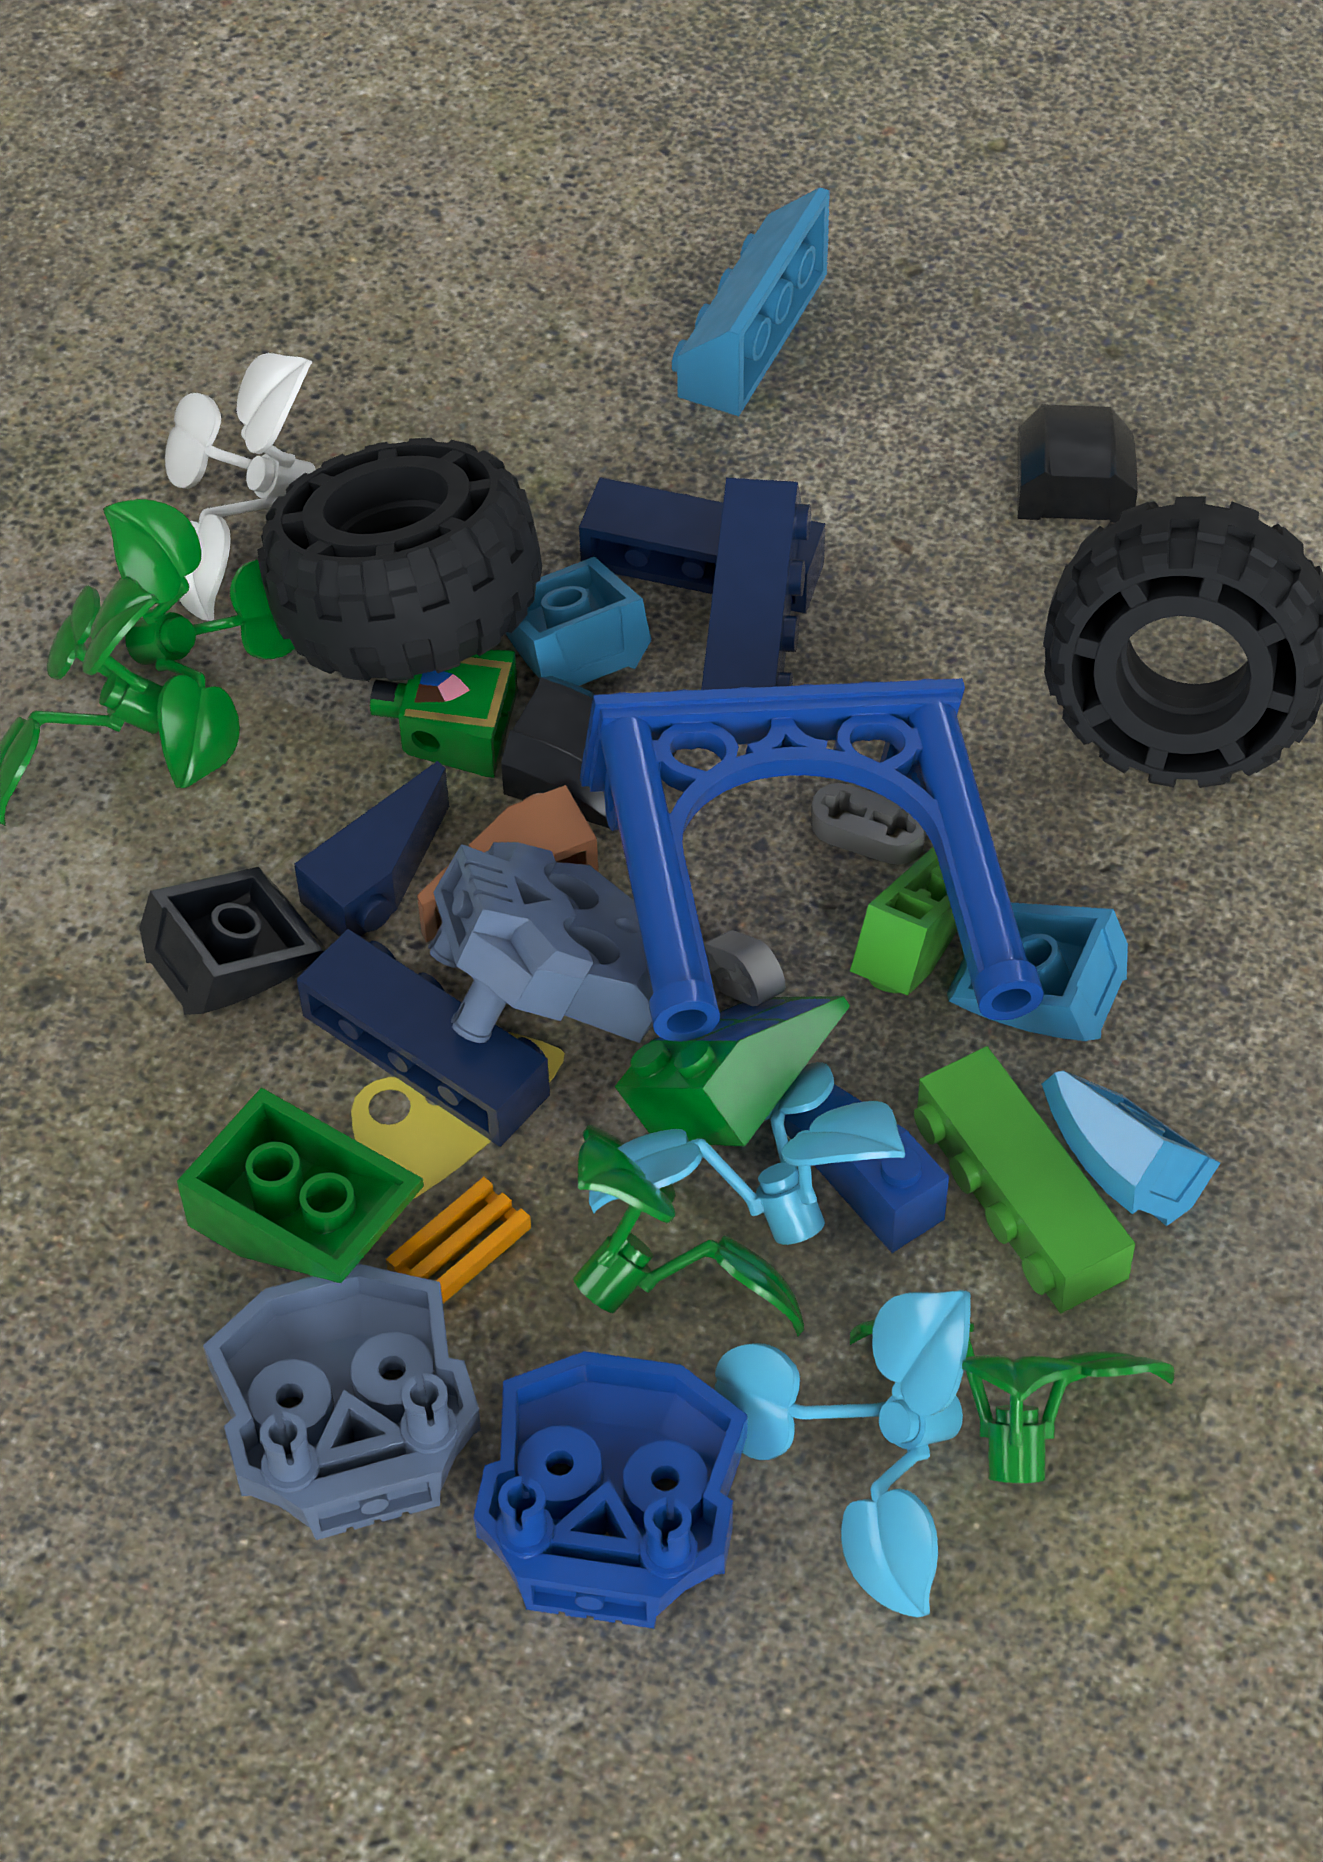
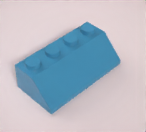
M819 187L769 213L756 234H748L741 249L740 259L733 269L727 268L724 271L717 295L711 304L705 303L701 307L694 331L688 340L682 339L675 349L672 359V371L677 373L679 398L740 416L827 275L830 190Z

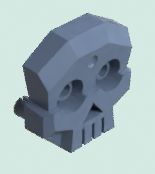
M494 842L486 852L463 844L460 845L433 892L442 924L436 936L428 945V949H431V956L437 961L452 968L462 969L471 975L474 980L458 1011L451 1019L453 1029L460 1036L472 1042H487L492 1035V1030L508 1003L515 1009L561 1021L565 1015L640 1043L653 1026L649 1009V1000L653 995L634 900L592 866L556 862L550 850L519 842Z
M357 1264L342 1283L311 1276L265 1288L203 1345L208 1367L232 1418L224 1425L241 1496H253L283 1508L311 1528L316 1540L347 1532L346 1528L353 1527L355 1530L373 1525L375 1520L381 1519V1522L402 1517V1513L407 1511L409 1514L440 1506V1493L455 1458L472 1436L481 1431L479 1407L465 1361L449 1358L442 1292L440 1282ZM389 1370L404 1372L396 1380H386L382 1377ZM290 1397L302 1399V1402L293 1408L280 1406L283 1400Z

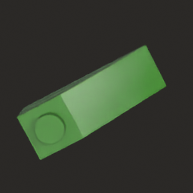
M934 847L868 904L850 972L869 979V982L879 990L889 993H902L908 996L932 973L957 932Z

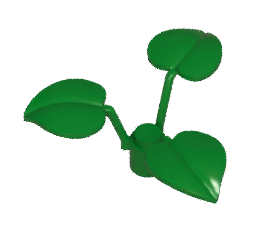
M147 499L117 502L104 507L103 511L111 529L114 554L122 579L127 576L135 579L145 590L159 599V602L156 603L158 605L153 609H149L125 635L126 648L130 656L137 663L142 665L156 664V669L159 672L170 671L177 674L170 677L160 691L157 704V720L162 750L176 788H186L228 761L237 747L240 725L235 705L229 694L220 687H205L206 679L202 672L180 664L175 660L187 656L195 644L196 635L240 625L243 646L252 657L263 660L284 657L294 650V646L290 639L282 638L276 627L264 590L258 559L243 564L238 568L232 579L230 599L238 615L192 625L188 619L176 612L166 613L189 591V583L184 576L194 572L200 564L202 551L196 530L182 512L168 504Z
M128 576L123 579L121 577L115 583L101 607L98 591L91 586H85L77 597L71 614L60 626L48 656V675L55 680L62 679L77 657L83 662V672L85 674L93 676L99 672L107 678L100 694L99 703L107 707L108 715L33 711L27 720L21 717L16 718L0 741V824L6 826L5 811L8 801L35 752L42 724L59 723L106 726L119 732L124 722L150 734H155L159 731L157 704L163 686L131 672L110 656L114 648L136 622L154 604L159 602L155 595L145 590L135 579ZM91 634L92 642L87 649L84 643Z
M593 1125L586 1127L583 1131L585 1142L582 1144L578 1155V1189L606 1193L630 1204L614 1233L604 1240L573 1277L578 1289L591 1302L609 1313H615L637 1286L650 1293L659 1281L701 1258L709 1257L715 1259L721 1267L743 1285L778 1308L791 1320L799 1337L804 1331V1322L796 1297L787 1282L771 1264L732 1238L723 1236L719 1242L707 1240L651 1271L648 1263L653 1258V1253L644 1242L630 1232L642 1212L665 1223L672 1221L675 1217V1209L672 1205L676 1197L672 1184L662 1188L656 1187L646 1179L644 1172L632 1159L617 1149L625 1143Z
M875 1319L861 1323L851 1330L850 1345L873 1334ZM970 1322V1332H974V1323ZM970 1337L966 1360L962 1364V1369L966 1371L980 1418V1437L988 1438V1479L1005 1483H1036L1045 1480V1439L1055 1438V1419L1068 1384L1088 1376L1114 1377L1151 1372L1169 1384H1172L1174 1381L1173 1365L1151 1358L1137 1357L1113 1351L1087 1352L1060 1358L1023 1356L1015 1360L1000 1355L975 1356ZM982 1379L1010 1394V1405L996 1407V1419L993 1418ZM1053 1382L1042 1419L1038 1420L1039 1408L1023 1405V1401L1043 1385Z

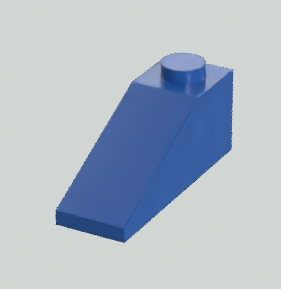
M834 1084L828 1098L818 1107L802 1113L785 1115L784 1126L786 1134L792 1139L796 1137L798 1132L810 1130L812 1122L823 1113L862 1101ZM898 1124L897 1128L904 1146L905 1158H880L814 1165L891 1253L945 1220L949 1176L916 1139Z

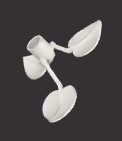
M266 353L255 358L244 375L237 399V415L240 421L245 424L241 431V436L245 440L250 452L256 454L265 453L263 456L249 459L218 449L212 445L220 428L221 414L217 404L209 396L200 393L188 394L181 399L176 408L174 417L175 427L172 428L169 434L165 451L166 472L172 484L184 489H190L197 485L205 473L209 456L216 460L247 469V485L249 489L254 490L255 494L261 498L207 508L201 512L199 522L190 521L199 537L202 555L198 568L191 574L184 576L189 583V591L179 601L189 612L202 620H214V603L229 557L230 530L223 517L262 509L269 510L278 496L286 495V488L304 473L310 474L316 470L311 462L295 459L294 454L282 452L273 446L306 373L312 364V361L309 359Z

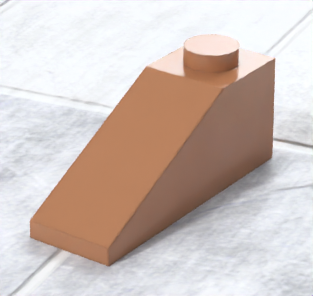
M566 785L546 793L533 794L519 803L508 806L468 845V847L486 852L494 842H519L552 851L556 862L590 865L599 872L597 838ZM448 866L417 895L421 933L426 942L434 939L442 924L433 892Z

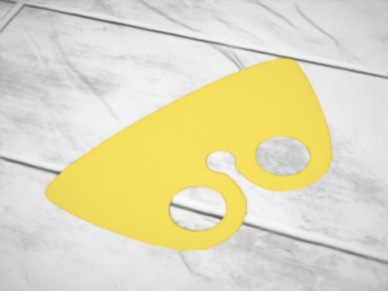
M508 1032L516 1038L525 1037L531 1040L542 1050L546 1058H548L550 1083L562 1065L565 1053L560 1048L543 1041ZM396 1077L375 1080L365 1086L354 1098L351 1116L355 1140L423 1178L424 1187L414 1198L444 1180L491 1142V1140L440 1106L429 1104L425 1096ZM396 1090L405 1094L409 1099L411 1106L409 1114L405 1119L395 1124H381L375 1121L369 1113V1104L372 1098L382 1091Z

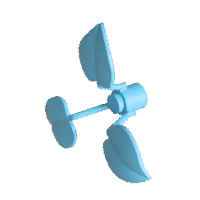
M823 1062L806 1065L765 1119L771 1118V1127L780 1163L772 1165L760 1173L758 1176L760 1185L756 1193L704 1139L689 1141L683 1129H669L646 1134L617 1148L632 1159L644 1172L646 1179L658 1188L668 1186L688 1176L699 1165L703 1157L744 1199L751 1216L764 1213L775 1242L783 1245L805 1241L819 1233L825 1225L824 1217L812 1187L811 1166L868 1159L905 1158V1150L899 1136L893 1110L888 1104L880 1101L853 1103L823 1113L812 1122L810 1130L798 1132L796 1137L788 1141L784 1126L785 1115L802 1113L818 1107L828 1098L833 1089L834 1077L832 1071ZM591 1190L589 1192V1204L594 1214L603 1205L619 1199L602 1192Z
M964 1290L905 1293L891 1298L881 1307L873 1327L872 1348L879 1371L886 1378L895 1382L892 1387L893 1395L886 1402L817 1406L795 1404L800 1387V1375L797 1366L784 1352L768 1344H746L729 1350L719 1360L715 1371V1377L717 1378L715 1391L748 1415L747 1439L742 1453L750 1458L770 1460L784 1454L790 1448L794 1439L795 1426L793 1417L797 1419L879 1417V1426L883 1436L898 1447L907 1449V1453L872 1484V1500L862 1499L853 1501L846 1507L841 1526V1542L847 1565L860 1586L883 1606L912 1617H922L930 1614L929 1596L938 1560L937 1532L933 1517L927 1506L916 1495L904 1489L889 1491L888 1489L917 1461L930 1457L929 1444L950 1440L960 1431L963 1412L956 1394L964 1371L962 1364L966 1360L970 1332L971 1294Z

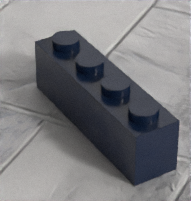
M599 477L579 525L580 559L584 561L591 557H596L614 574L713 594L723 502ZM811 521L809 540L798 541L797 559L805 560V582L803 595L792 596L791 611L807 613L824 565L825 523Z
M726 478L701 690L793 686L792 672H784L786 652H796L798 645L799 617L790 615L792 596L803 595L805 582V560L797 559L798 541L809 540L811 527V505L802 504L798 482Z
M347 929L297 978L302 1014L305 1018L392 1076L398 1078L499 1147L550 1096L548 1058H546L542 1050L534 1042L525 1037L516 1038L497 1025L494 1026L490 1039L484 1043L472 1042L460 1036L453 1029L451 1019L458 1011L462 1002L446 993L441 984L431 975L424 972L417 974L398 962L390 950L377 941L371 940L368 942Z

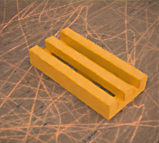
M483 1176L387 1257V1270L428 1279L448 1261H453L471 1246L470 1243L500 1219L504 1222L436 1280L440 1282L444 1304L531 1229V1217L522 1208L516 1211L512 1207V1200L503 1192L499 1195L496 1194L493 1184Z

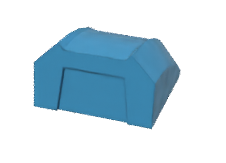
M591 557L542 576L541 580L536 583L535 600L527 607L528 615L512 633L506 632L507 637L520 656L539 679L540 677L553 676L578 686L626 667L635 669L652 641L643 599L596 557Z
M1011 902L1027 961L1032 963L1038 971L1044 997L1036 1009L1022 1017L993 1021L1028 1032L1079 1041L1101 1039V1029L1123 980H1127L1128 942L1114 909ZM964 956L947 991L948 1001L965 1010L985 1017L979 1011Z
M1064 1070L1055 1072L1042 1083L1051 1113L1066 1143L1084 1169L1102 1189L1131 1214L1141 1210L1152 1214L1164 1225L1168 1226L1193 1207L1220 1165L1219 1161L1120 1093Z

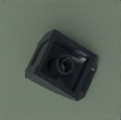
M1042 404L1018 427L1017 519L1110 520V522L1116 523L1120 520L1123 511L1136 506L1138 482L1134 436L1132 431L1111 407Z
M553 676L540 677L537 689L515 727L510 730L501 761L503 794L524 800L533 794L546 793L566 785L587 822L609 828L605 811L604 791L590 792L589 786L582 787L580 781L593 695L598 694Z
M259 867L151 890L139 927L146 963L153 965L181 1003L184 1015L204 1014L260 994L306 969L326 950L325 946L288 898Z

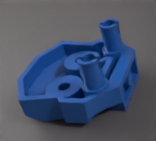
M583 1351L504 1380L500 1461L484 1466L473 1516L477 1538L482 1539L505 1563L522 1595L526 1610L552 1614L565 1612V1616L586 1619L587 1616H593L594 1620L613 1623L616 1620H620L622 1624L654 1629L656 1617L685 1590L714 1575L725 1574L733 1529V1501L728 1498V1494L747 1439L748 1415L680 1364ZM556 1464H566L572 1468L569 1473L560 1476L551 1474L548 1471ZM660 1479H671L678 1484L669 1491H662L654 1486Z

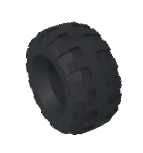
M410 438L408 442L388 444L386 441L365 446L364 450L346 456L344 454L338 455L323 462L320 468L310 474H302L286 488L285 496H278L266 514V524L262 528L261 539L263 547L257 549L264 590L273 619L282 638L290 639L297 653L306 657L310 665L329 674L337 671L344 678L368 682L371 678H387L389 681L414 679V675L431 671L440 673L460 666L461 661L476 654L481 656L496 647L501 642V637L506 632L512 633L528 615L527 607L535 600L536 583L541 580L542 572L540 547L526 491L525 489H520L517 478L505 469L501 460L485 450L477 452L476 447L468 443L450 440L448 443L436 442L432 438Z
M1206 496L1176 497L1173 505L1158 507V504L1153 501L1127 509L1122 512L1119 521L1114 524L1109 523L1105 528L1099 526L1080 544L1076 555L1069 565L1066 564L1049 607L1043 647H1045L1044 674L1050 696H1056L1058 705H1062L1064 708L1062 716L1064 722L1083 744L1093 742L1100 748L1099 757L1104 762L1123 773H1126L1129 767L1148 773V783L1174 787L1176 779L1197 780L1199 788L1223 785L1231 781L1233 773L1243 771L1244 774L1250 776L1280 760L1282 749L1290 748L1294 741L1300 743L1315 724L1318 711L1323 703V571L1320 566L1315 567L1312 560H1308L1305 557L1304 544L1284 526L1281 527L1279 524L1270 527L1258 520L1259 511L1231 501L1229 508L1206 504ZM1175 616L1195 617L1216 624L1232 635L1242 647L1248 660L1237 671L1223 679L1202 684L1181 683L1167 679L1150 669L1135 652L1130 637L1145 625L1159 619Z

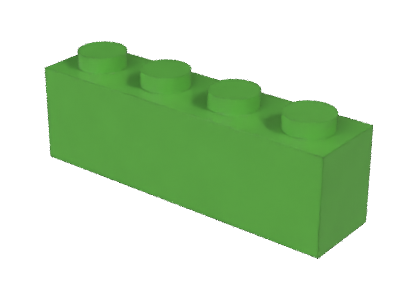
M988 1046L919 1079L918 1104L914 1110V1119L921 1135L929 1144L937 1143L949 1159L950 1170L957 1185L964 1193L969 1194L973 1192L985 1209L986 1220L992 1233L1002 1244L1009 1242L1022 1260V1268L1027 1281L1037 1294L1043 1295L1046 1293L1061 1314L1129 1279L1135 1242Z

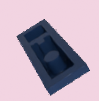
M436 761L294 863L300 902L339 937L347 929L360 937L367 932H373L382 927L390 915L398 909L449 808L446 768Z

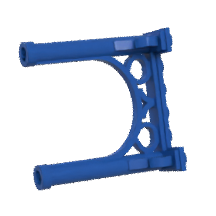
M962 678L891 682L865 681L860 683L824 685L802 684L798 686L740 687L712 690L683 689L667 692H618L614 694L593 695L580 781L582 787L589 786L590 792L604 791L608 826L611 831H620L653 995L649 1000V1009L654 1031L659 1037L669 1041L697 1039L711 1032L720 1020L719 1008L684 856L682 840L686 827L705 804L723 792L751 781L778 776H817L853 783L886 797L908 812L926 832L935 849L980 1013L992 1020H1011L1032 1012L1040 1005L1044 992L1038 971L1032 963L1027 961L957 718L965 690ZM828 740H835L833 750L826 749ZM861 740L886 741L880 762L857 752L853 748L852 743ZM747 744L745 755L737 757L738 745ZM681 749H707L720 757L721 762L710 770L704 771L680 763L673 757L672 753ZM662 780L668 786L683 792L671 813L668 812Z

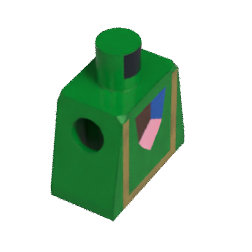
M489 650L481 656L476 654L461 661L458 667L440 673L431 671L414 675V679H408L407 683L376 679L371 691L370 713L373 716L399 719L402 750L407 755L434 763L438 761L445 766L494 778L518 692L515 651Z

